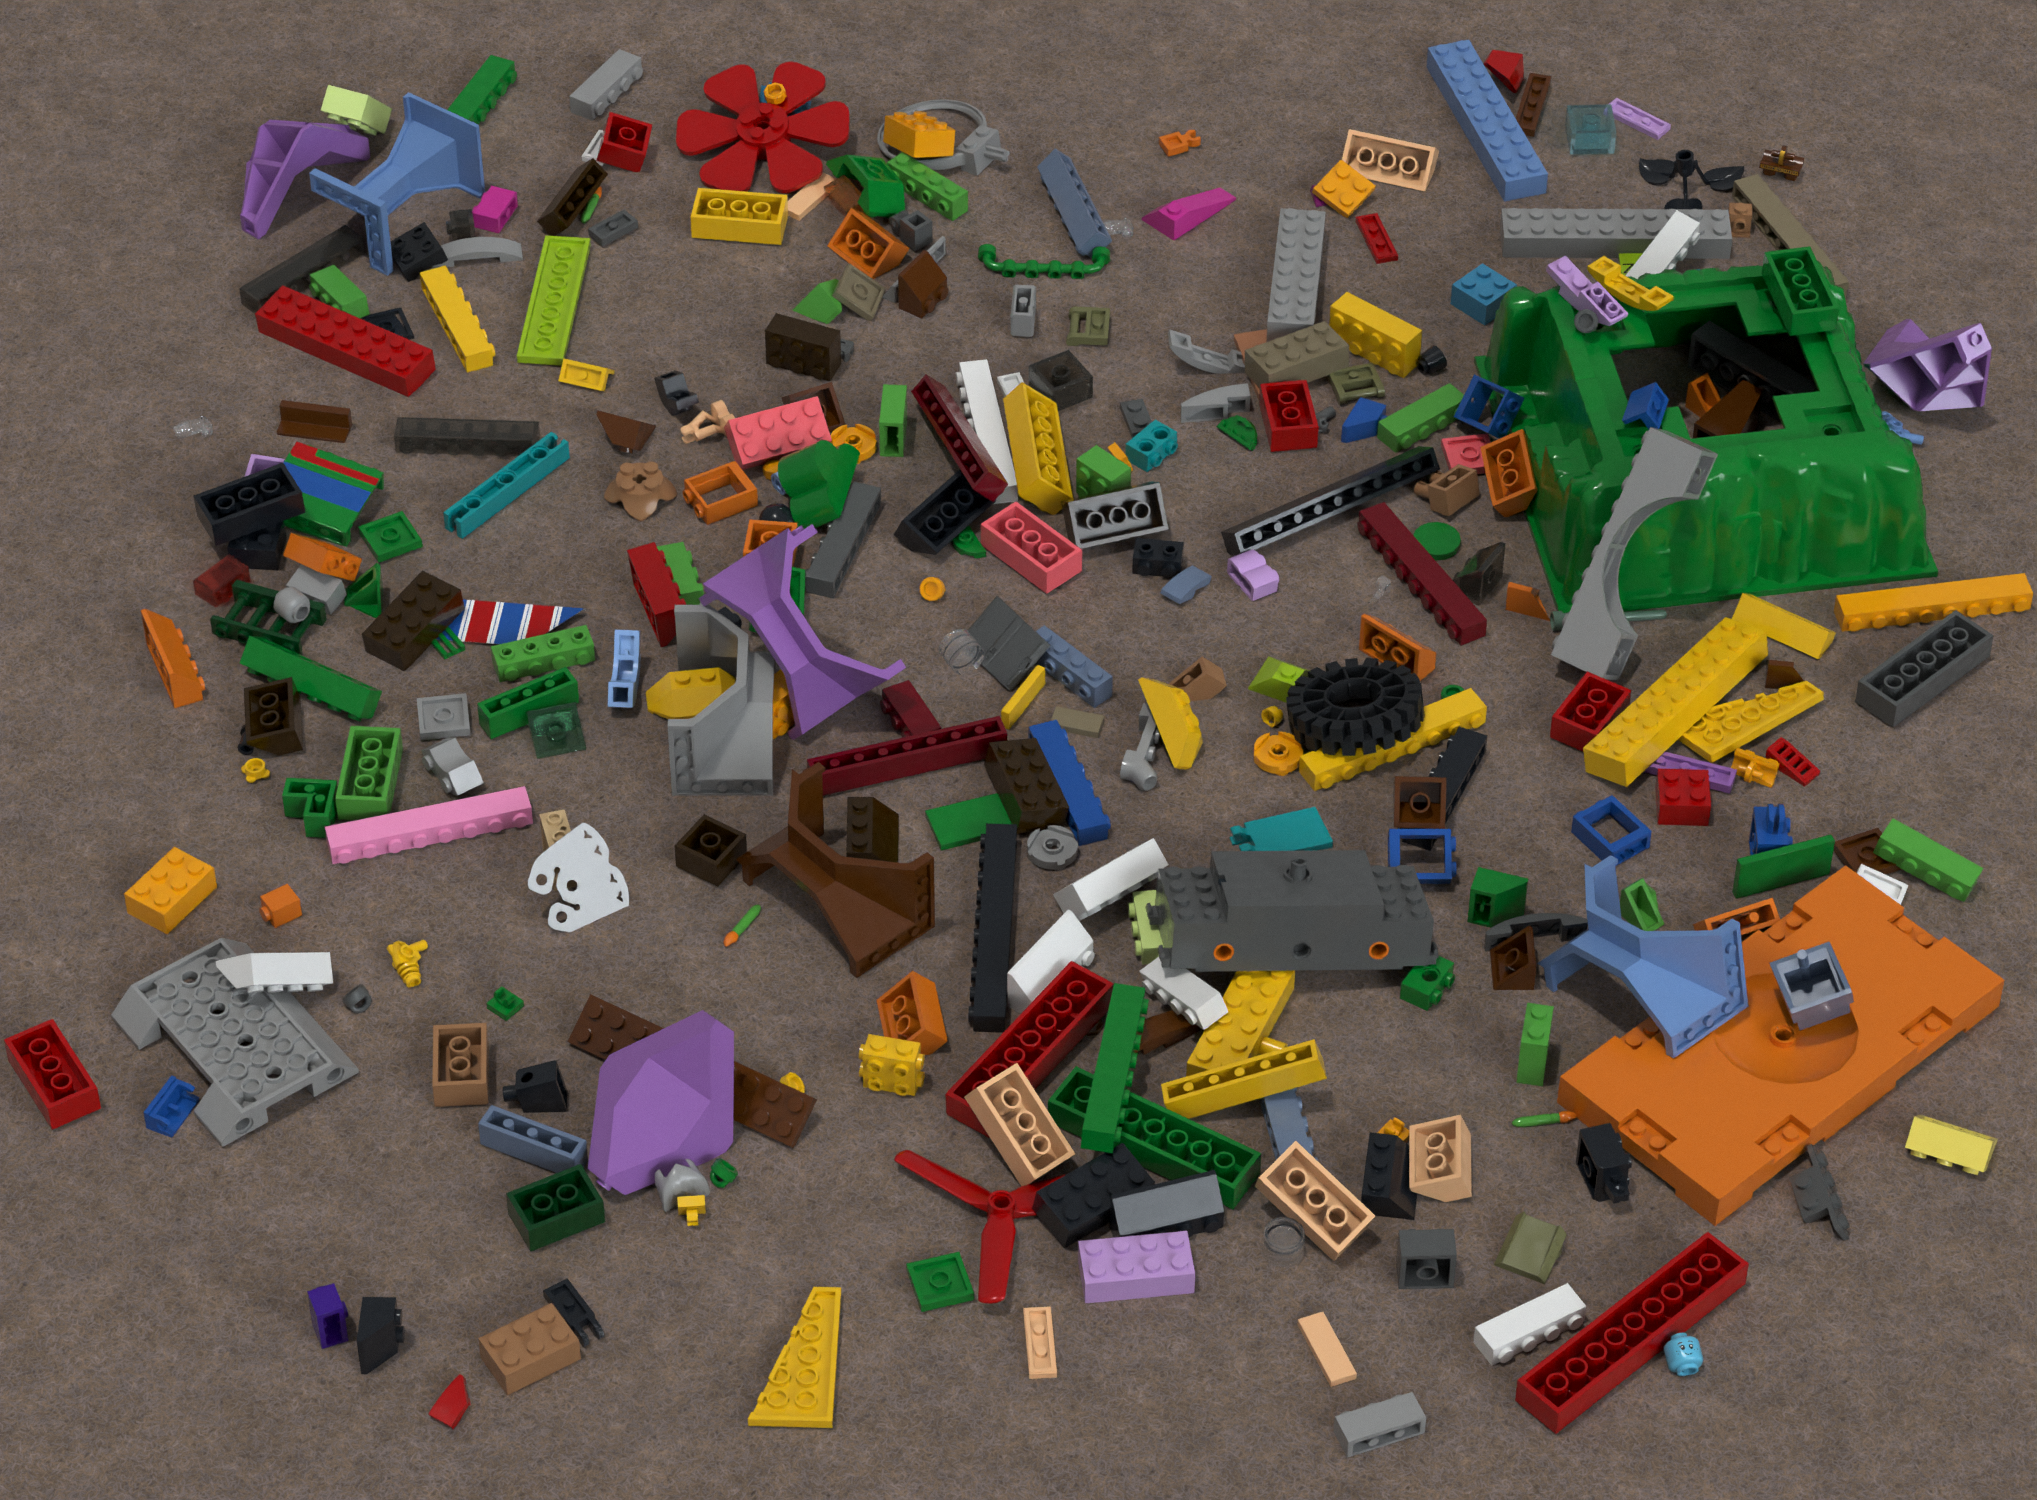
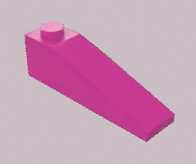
M1216 188L1157 207L1142 217L1141 220L1174 241L1234 202L1236 197L1222 188Z

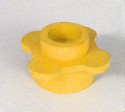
M252 758L241 767V771L246 774V781L249 783H254L258 779H266L270 776V771L265 768V762L259 758Z

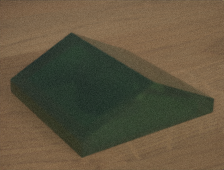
M576 702L526 712L530 736L537 759L586 750Z

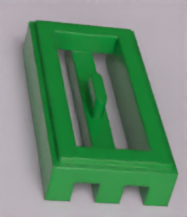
M449 627L445 631L458 649L450 643L442 632L438 635V638L450 652L447 653L436 639L431 644L444 660L466 650L463 642Z

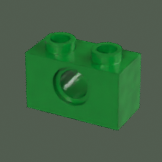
M1439 956L1436 958V964L1414 966L1401 983L1400 999L1426 1011L1429 1010L1432 1004L1438 1005L1443 995L1442 991L1445 988L1450 989L1454 983V962Z

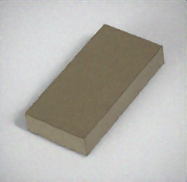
M1056 706L1051 721L1057 720L1061 729L1065 728L1067 733L1098 738L1104 723V715Z

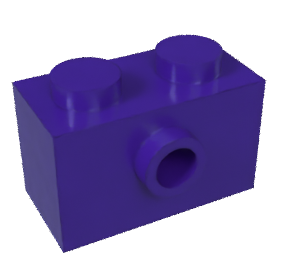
M335 1284L320 1286L307 1291L312 1325L321 1348L324 1349L349 1341L345 1320L348 1317V1311L345 1302L340 1300Z

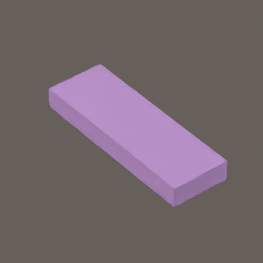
M1615 98L1603 110L1604 114L1656 140L1661 138L1671 128V124L1618 98Z

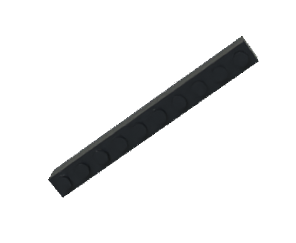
M1418 446L1221 532L1226 550L1229 555H1239L1252 549L1256 550L1438 471L1440 467L1434 448Z
M986 823V834H981L980 849H985V851L979 853V868H983V871H978V887H982V890H977L976 905L981 906V909L975 910V925H979V928H974V944H978V948H973L972 963H977V967L971 968V983H975V987H970V1002H974V1006H969L968 1022H973V1032L1003 1033L1005 1031L1017 824Z

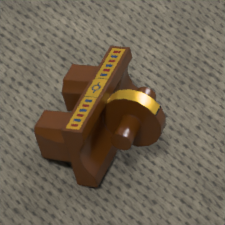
M1783 145L1781 151L1765 149L1759 168L1763 169L1764 175L1773 176L1776 172L1784 173L1785 179L1795 181L1803 167L1804 158L1787 153L1788 146Z

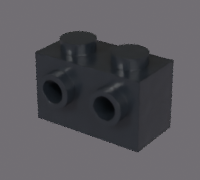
M1136 538L1132 574L1162 576L1165 578L1175 577L1182 571L1184 542Z

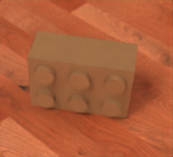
M487 1023L433 1025L432 1087L435 1107L489 1104V1041Z
M552 1303L478 1338L480 1358L507 1395L581 1360L579 1339Z

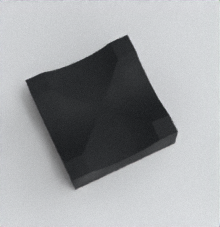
M425 222L391 241L392 258L408 282L415 280L420 272H423L425 269L448 261L443 248Z

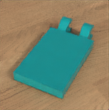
M1316 807L1245 822L1244 828L1239 825L1230 828L1233 836L1229 837L1233 846L1239 845L1240 851H1319L1333 847V840Z

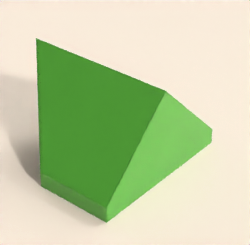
M833 279L819 283L793 311L829 324L842 311L841 302L832 297L839 280Z
M1644 878L1621 890V916L1631 925L1643 931H1655L1664 925V921L1659 913L1656 891L1645 883Z

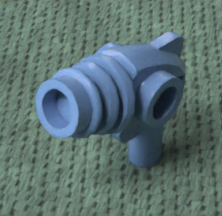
M1886 411L1882 412L1883 420H1885L1890 430H1893L1900 437L1910 439L1912 443L1922 445L1923 435L1910 433L1908 430L1903 429L1901 421Z

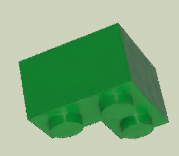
M286 778L282 794L285 817L303 818L306 837L326 838L325 827L335 824L337 815L335 800L338 789L337 780Z

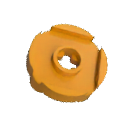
M855 424V427L847 428V425H842L831 433V443L835 447L844 443L857 442V444H850L860 452L857 464L867 460L876 452V435L871 428L865 425Z
M1278 732V735L1270 736V733H1266L1256 740L1254 744V763L1262 770L1278 776H1285L1299 767L1303 749L1302 744L1295 740L1294 735L1287 732ZM1280 751L1283 752V754H1280V755L1274 754V752H1276V753H1278V752H1280Z

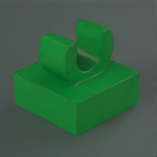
M502 986L494 992V997L486 1003L488 1010L505 1021L524 1007V1000Z

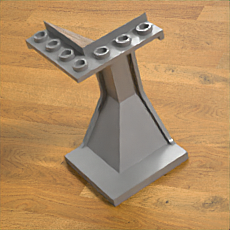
M700 602V605H675L678 671L719 667L736 677V682L695 717L690 719H668L672 796H773L774 674L778 672L777 662L770 651H749V635L709 604L703 606Z

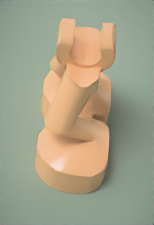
M722 400L710 404L711 415L702 410L688 425L681 427L684 443L700 441L715 433H722L726 436L724 426L728 420L735 417L728 412ZM706 419L716 424L699 429Z

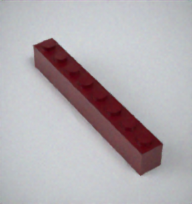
M925 374L911 391L973 490L994 502L1004 492L1008 482L946 386Z
M1385 502L1359 511L1357 527L1360 534L1365 535L1370 540L1372 548L1378 550L1383 555L1385 563L1395 569L1400 580L1403 579L1408 584L1410 592L1416 594L1421 599L1423 607L1429 609L1434 614L1436 622L1442 624L1447 629L1451 639H1455L1462 646L1486 636L1487 619Z
M996 716L807 759V768L818 762L825 767V772L822 773L824 796L985 759L989 742L1007 741V731L1001 717Z

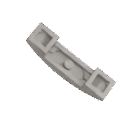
M472 237L452 241L441 245L448 261L431 267L438 268L445 265L446 267H454V261L500 257V262L523 260L521 243L497 237Z
M1173 330L1168 331L1170 349L1186 363L1215 374L1245 373V365L1240 351L1231 349L1227 356L1192 345L1191 336Z

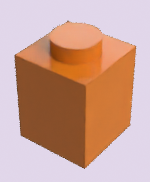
M288 884L260 896L262 907L259 908L261 917L265 922L270 921L274 928L302 916L300 899Z

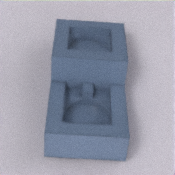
M1192 565L1173 577L1161 589L1160 593L1181 604L1192 599L1195 590L1207 586L1212 576Z

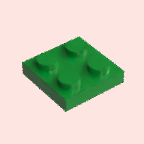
M403 511L358 526L360 536L378 563L423 547L422 539Z
M960 1252L906 1264V1271L921 1312L974 1300V1291Z

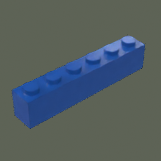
M1057 720L1029 726L1028 738L1037 739L1069 805L1066 821L1078 842V846L1108 839V829H1111L1110 819L1107 814H1103L1099 797H1095L1093 794L1092 782L1086 779L1083 764L1081 762L1078 763L1075 748L1073 745H1069L1065 728L1061 729Z

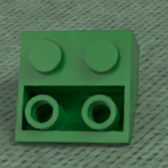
M1478 867L1470 889L1467 922L1492 928L1506 920L1523 916L1526 908L1529 879Z

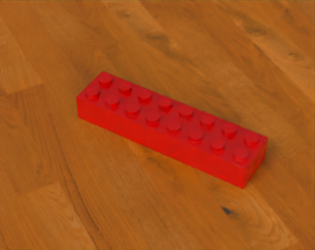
M283 285L255 313L260 333L407 397L416 391L436 370L432 349Z
M1070 961L945 1094L946 1114L990 1138L964 1097L1016 1063H1018L1035 1090L1107 1013L1114 983Z

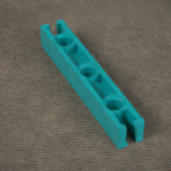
M553 432L547 434L444 511L445 529L453 532V527L456 525L457 536L461 539L466 537L570 458L569 442L563 439L557 445L558 436Z

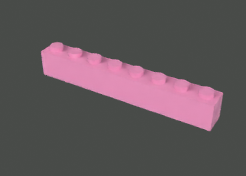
M523 786L326 826V840L332 864H345L352 860L373 858L381 854L398 853L401 850L411 848H423L426 845L440 842L448 843L455 839L472 838L489 832L497 833L514 827L521 828L528 824H533L532 807L526 788Z

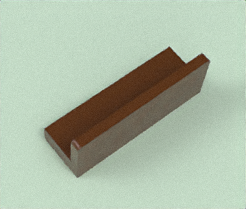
M282 400L279 406L281 422L277 429V435L337 443L346 442L352 427L350 408Z

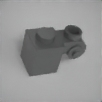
M902 210L889 218V224L896 235L901 236V241L912 250L917 251L933 242L932 220L919 210L911 214Z

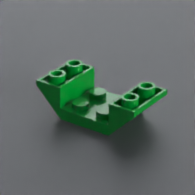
M844 155L827 161L826 165L836 178L855 179L864 187L857 203L866 215L890 218L905 210L904 183L883 158Z

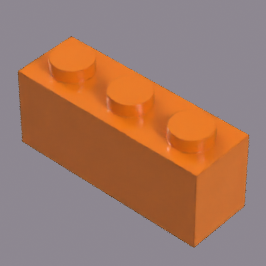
M1773 898L1704 919L1693 924L1695 931L1714 930L1730 919H1734L1740 922L1741 936L1774 925L1780 920Z

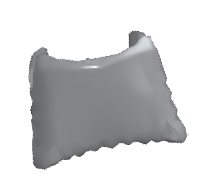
M685 1159L690 1167L675 1164L666 1177L663 1176L660 1170L655 1172V1185L665 1213L678 1205L677 1197L705 1195L706 1197L710 1194L707 1180L691 1159Z

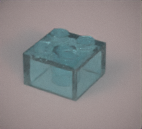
M1567 105L1565 129L1570 154H1614L1617 132L1612 105Z

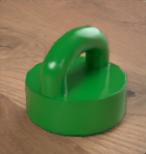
M717 1158L711 1165L710 1180L717 1188L726 1187L729 1182L732 1183L738 1176L736 1168L721 1158ZM717 1175H718L720 1178H722L723 1180H722V1181H719V1180L717 1179Z

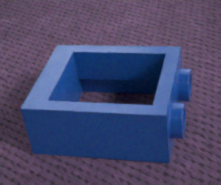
M1474 374L1454 417L1500 439L1507 435L1525 398ZM1494 390L1504 396L1488 427L1479 423L1478 420Z
M1613 795L1604 800L1597 801L1593 806L1584 811L1577 812L1573 816L1571 833L1600 860H1604L1611 855L1618 859V864L1649 848L1652 833L1645 824ZM1608 815H1611L1630 833L1612 844L1591 826Z
M1389 829L1387 834L1388 867L1400 865V839H1443L1444 873H1416L1420 884H1450L1452 877H1456V862H1452L1451 852L1456 851V837L1451 836V829Z

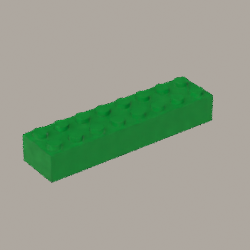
M1075 1066L1048 1100V1112L1058 1127L1082 1137V1128L1094 1074ZM1130 1092L1128 1106L1123 1105L1122 1107L1126 1108L1124 1124H1119V1127H1122L1120 1143H1115L1114 1147L1123 1143L1142 1167L1170 1180L1215 1170L1222 1203L1234 1209L1260 1175L1261 1153Z

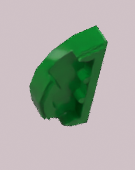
M1236 415L1223 419L1216 426L1249 450L1253 451L1255 449L1257 431L1250 420Z
M970 526L952 540L953 547L959 554L974 556L976 559L986 557V550Z

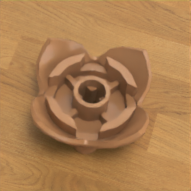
M623 463L616 478L606 489L604 499L610 503L622 501L625 511L638 521H644L654 513L659 499L670 501L677 496V491L673 484L662 475L657 463Z

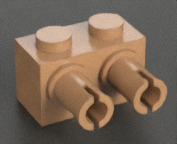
M1460 464L1446 473L1435 471L1430 475V484L1419 481L1414 487L1415 495L1429 499L1432 511L1446 516L1454 514L1458 509L1480 495L1477 470Z

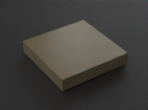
M848 263L841 274L832 297L864 319L871 321L886 288Z

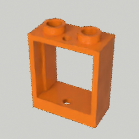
M736 461L684 480L685 490H683V497L685 502L693 506L696 516L702 518L707 525L758 506L757 488ZM729 484L738 493L709 505L700 496Z
M295 533L290 534L283 556L317 572L350 581H355L362 562V558L330 543Z

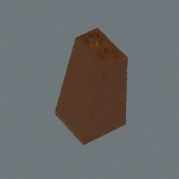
M1745 380L1741 381L1694 423L1693 438L1754 432L1759 422L1763 390Z

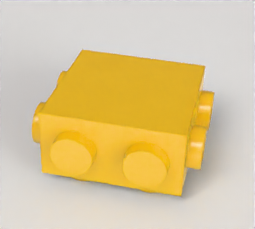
M868 1034L866 1043L861 1044L859 1049V1060H862L859 1077H863V1087L869 1088L872 1091L894 1092L900 1096H915L917 1088L923 1087L925 1072L921 1071L925 1060V1055L921 1054V1043Z

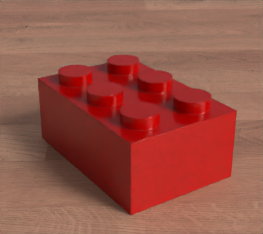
M1307 380L1260 384L1259 407L1270 451L1317 448L1319 426Z
M1587 671L1553 714L1550 738L1583 751V748L1630 705L1631 690Z

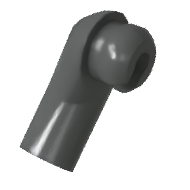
M1329 406L1315 414L1319 426L1318 433L1325 432L1329 426L1327 421L1336 416L1333 407Z

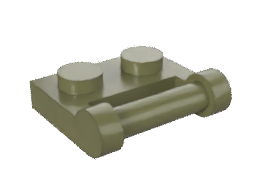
M1071 307L1068 315L1070 329L1066 337V344L1068 346H1078L1079 344L1108 346L1110 308ZM1082 318H1086L1085 333H1078L1079 321Z
M1373 363L1346 367L1328 375V380L1339 405L1346 404L1347 401L1357 400L1360 397L1376 396L1381 398L1385 396L1384 386ZM1373 386V387H1370V388H1365V389H1359V390H1354V391L1345 392L1346 390H1352V389H1357V388H1362V387Z

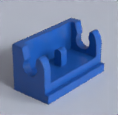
M171 1075L143 1112L146 1128L172 1138L200 1101L198 1096L188 1093L193 1092L195 1087Z

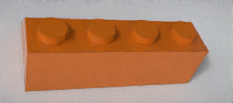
M142 609L141 616L146 645L174 708L203 700L202 691L205 690V684L202 676L197 677L198 669L195 660L190 661L189 659L191 654L188 645H183L182 643L184 638L181 629L175 628L172 619L150 610Z

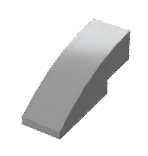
M1248 383L1213 389L1181 403V423L1228 419V413L1250 412Z

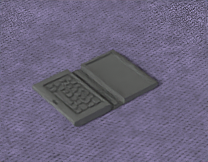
M998 596L994 598L965 632L966 635L971 636L974 640L970 654L1009 691L1016 687L1051 646ZM961 637L958 642L969 651L972 645L970 638Z

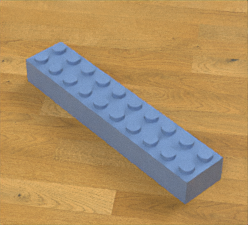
M1470 40L1428 47L1426 67L1503 201L1546 193L1548 173Z

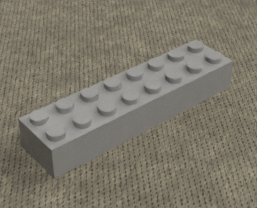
M1280 208L1266 342L1315 325L1325 232V211Z

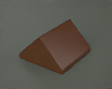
M1527 926L1490 950L1494 990H1534L1536 975L1533 928Z

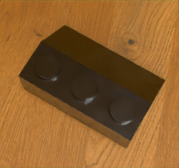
M290 677L244 688L247 745L278 756L302 751L301 698L293 678Z
M847 797L846 857L898 863L899 814L874 797Z

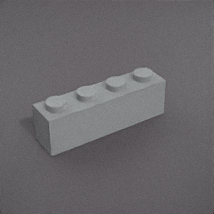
M619 49L569 96L571 113L591 121L598 115H602L605 108L611 103H615L623 91L626 92L635 80L641 78L643 73L641 57Z

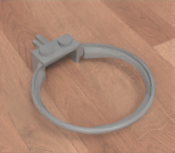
M940 99L915 103L897 111L910 115L915 111L929 109H954L968 114L978 125L955 149L957 153L953 154V156L931 160H917L932 170H945L961 166V170L978 176L994 159L1002 162L1008 161L1010 152L1001 148L999 131L987 127L985 116L973 105L957 100ZM884 121L878 131L877 142L880 150L892 159L896 155L890 153L886 143L883 142Z

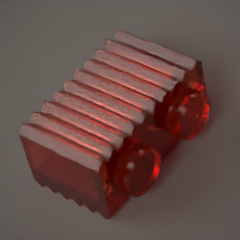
M230 554L193 580L195 595L215 608L222 603L228 602L233 595L232 585L236 579L247 583L251 582L249 567L238 561L237 558L231 557Z

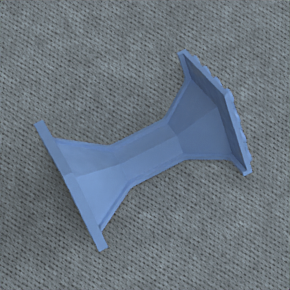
M409 92L403 96L405 121L389 157L362 181L352 186L316 168L309 173L311 191L365 217L370 267L387 276L394 271L388 224L389 214L417 193L457 188L477 198H481L485 192L479 125Z
M1610 855L1593 867L1585 864L1588 929L1537 963L1544 967L1546 987L1555 992L1558 990L1557 985L1590 962L1619 977L1663 1033L1666 1054L1672 1058L1683 1053L1748 1007L1740 922L1730 919L1714 930L1643 931L1621 918L1615 865L1618 864V859Z

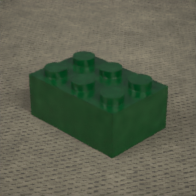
M581 1164L506 1193L508 1215L530 1252L605 1222L604 1201Z

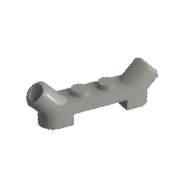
M1143 703L1139 714V731H1143L1137 751L1126 750L1121 765L1120 779L1133 781L1140 791H1148L1154 788L1158 779L1156 771L1148 761L1153 762L1156 751L1154 744L1160 743L1161 735L1148 703Z

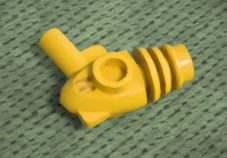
M398 940L387 946V950L393 960L392 966L397 970L398 975L403 979V983L408 988L421 983L418 961L421 958L419 952L428 948L425 940H420L410 945Z

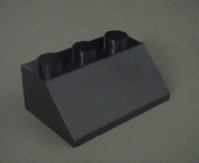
M1370 1132L1361 1203L1375 1216L1414 1220L1417 1193L1412 1192L1409 1188V1145L1397 1135Z

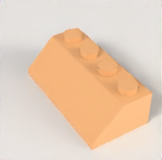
M1349 129L1342 160L1366 179L1426 191L1435 171L1439 150L1435 147Z

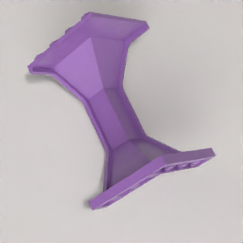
M813 524L805 529L801 525L792 532L789 528L782 531L704 582L706 594L698 598L703 606L716 599L720 600L748 619L774 657L786 678L795 721V727L787 731L792 740L803 735L858 696L889 680L906 668L901 659L884 669H878L826 649L790 595L793 551L798 545L818 533Z

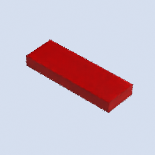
M1378 214L1357 216L1355 222L1376 264L1397 261L1398 254Z

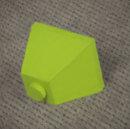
M1268 656L1248 687V690L1286 702L1289 688L1295 686V681L1299 677H1308V671L1310 670Z

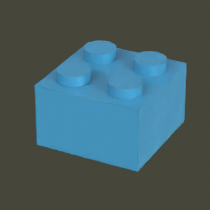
M1482 263L1452 284L1450 304L1481 324L1487 325L1495 319L1496 310L1499 309L1500 302L1506 292L1511 288L1517 287V284Z

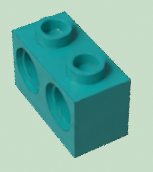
M1155 419L1126 443L1125 454L1131 464L1148 472L1153 467H1158L1166 456L1175 453L1178 447L1177 431Z

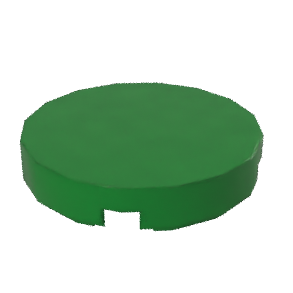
M1429 522L1419 526L1414 532V537L1435 561L1453 557L1461 545L1459 532L1446 523Z

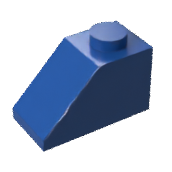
M1360 397L1342 425L1341 442L1348 443L1376 436L1378 422L1388 417L1386 415V405Z

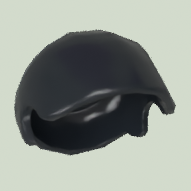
M774 503L768 505L759 516V520L795 523L790 508L784 504Z

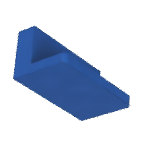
M1656 382L1637 389L1630 395L1622 421L1624 424H1628L1641 418L1648 429L1650 427L1659 429L1669 399Z

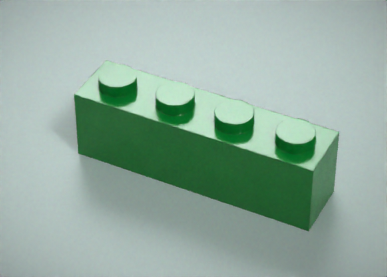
M564 667L477 703L479 725L489 738L493 739L579 703L578 682L567 667Z

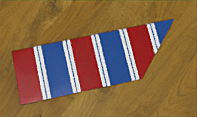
M463 599L465 609L448 627L462 642L503 644L546 634L575 614L586 610L584 608ZM444 630L442 632L449 641H453Z

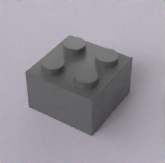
M1454 1229L1399 1230L1396 1256L1398 1289L1454 1288L1457 1259Z

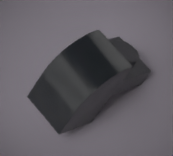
M674 370L654 378L660 399L671 416L693 409V405L699 403L697 394L688 391L684 373Z

